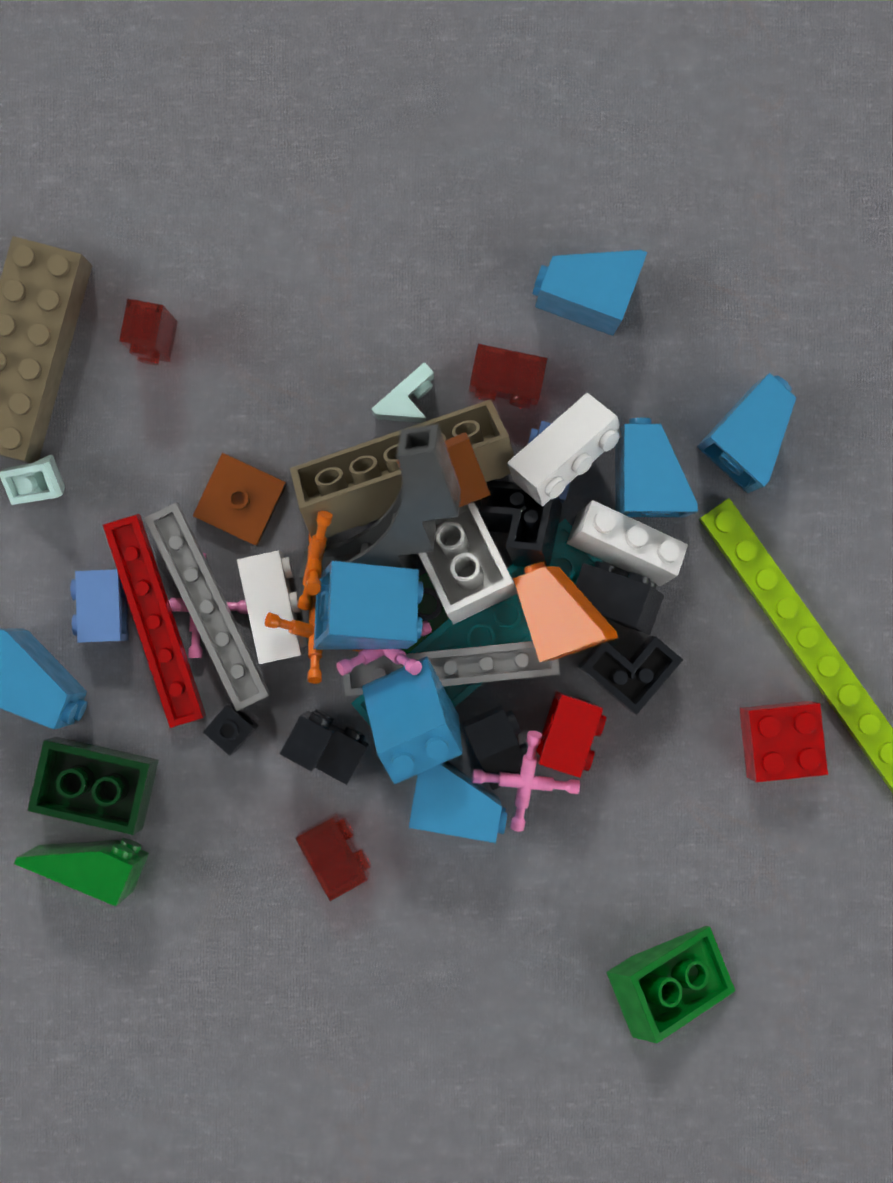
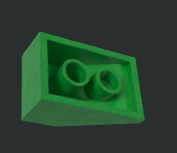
M122 838L121 841L116 839L38 845L16 857L14 864L116 907L134 891L149 853L141 850V844L127 838Z
M703 926L637 953L606 972L632 1037L656 1044L736 991L710 926Z

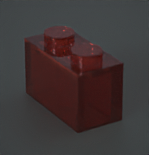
M127 298L119 342L129 350V354L137 356V361L150 365H158L159 360L170 362L178 321L164 305Z
M478 344L469 392H474L475 398L487 401L491 399L494 402L496 397L510 400L509 405L529 409L530 404H538L548 358Z
M336 812L299 832L295 838L330 901L366 882L370 875L368 869L372 867L364 850L361 848L357 851L350 838L354 837V833L345 817L339 819Z

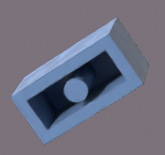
M117 569L75 571V579L71 580L70 592L72 599L76 600V614L72 616V632L74 636H77V643L129 641L128 604Z

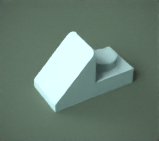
M425 362L421 364L371 408L373 415L377 420L426 422V417L411 399L415 396L419 400L432 389L433 384L431 381L434 380V372Z
M48 455L30 464L9 467L0 471V478L11 505L58 498L63 495L65 489L53 455Z

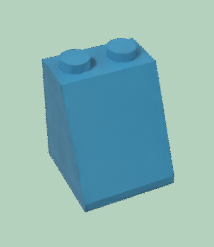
M643 250L552 256L549 267L541 265L532 292V295L538 296L535 307L613 336L623 320L647 252Z
M770 373L755 383L696 446L747 494L764 487L769 482L797 398L790 392L792 388L786 380L777 375L774 377Z
M651 418L629 419V423L624 424L620 428L622 437L619 438L615 445V511L628 517L685 518L698 512V503L662 425L651 424Z
M331 561L319 579L321 581V591L316 595L314 649H408L415 644L417 639L421 637L423 625L422 618L418 617V603H421L423 597V583L418 581L419 569Z
M23 628L0 629V709L51 729L73 725L75 721H80L87 707V701H84L87 691L28 630Z
M427 656L418 660L422 663V670L417 675L407 672L404 666L362 686L377 755L394 785L462 754L459 715Z
M446 761L418 774L408 828L496 843L497 833L504 834L507 813L505 812L506 808L502 807L500 798L481 784H473L472 778Z

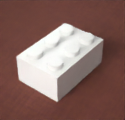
M474 502L460 507L458 517L435 520L436 531L433 552L418 554L453 625L518 594L514 582Z

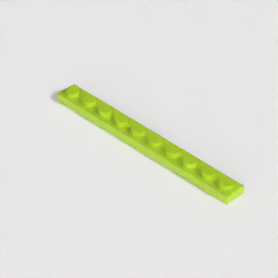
M727 498L698 520L893 793L892 726L731 499Z

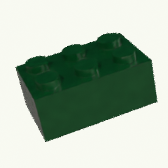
M61 737L43 740L27 811L134 835L144 827L159 760Z

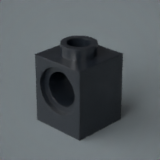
M233 703L223 708L203 733L230 756L237 752L259 725L244 711H236Z

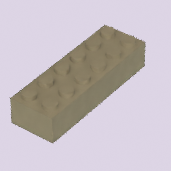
M12 236L0 278V456L30 464L39 460L93 265L82 254Z
M491 399L408 427L439 424L444 441L466 432L486 482L501 479L511 474L507 464L514 457L511 441ZM400 430L290 468L299 509L311 538L317 532L318 524L316 520L319 511H328L333 515L331 524L327 527L325 537L329 538L339 532L357 526H364L380 519L389 510L403 484L401 470L397 463Z

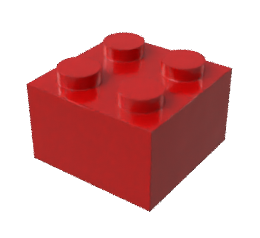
M555 691L541 733V743L537 746L535 755L537 763L581 778L583 770L587 772L590 770L594 759L595 751L591 750L594 736H601L606 723V716L602 715L604 708Z
M800 701L739 708L747 778L755 782L828 775L820 703Z

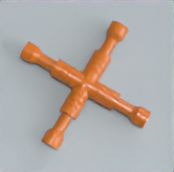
M328 511L318 512L316 520L318 524L317 532L312 538L310 533L308 535L310 544L308 546L307 564L302 582L304 590L297 604L301 610H310L313 603L311 595H317L321 591V581L319 579L322 575V559L327 542L325 534L333 516Z
M311 595L313 603L309 610V624L294 619L292 621L281 619L279 615L269 612L265 618V626L273 629L278 627L287 629L291 634L308 638V658L311 659L307 674V681L317 684L322 682L320 659L322 658L323 650L314 649L316 595ZM355 649L352 651L360 652L364 649Z

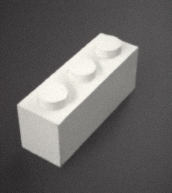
M586 393L507 462L513 481L543 507L550 499L557 498L564 491L566 485L576 476L584 474L591 467L593 461L602 453L611 450L617 444L619 438L622 437L618 416L589 393Z
M594 500L577 513L566 543L627 572L637 573L650 578L651 582L656 583L660 587L678 576L688 544Z
M278 550L237 559L259 664L305 655L303 648L308 647V638L291 634L287 629L279 627L273 629L265 626V618L269 612L277 614L281 619L288 621L297 620L296 613L301 612V609L297 606L299 600L297 591L291 592L289 578L294 577L290 557L284 558L283 552Z

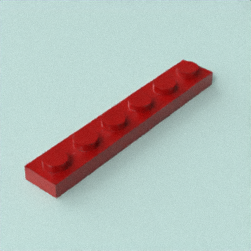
M136 514L103 524L102 526L169 727L172 728L204 718L206 713L141 515Z

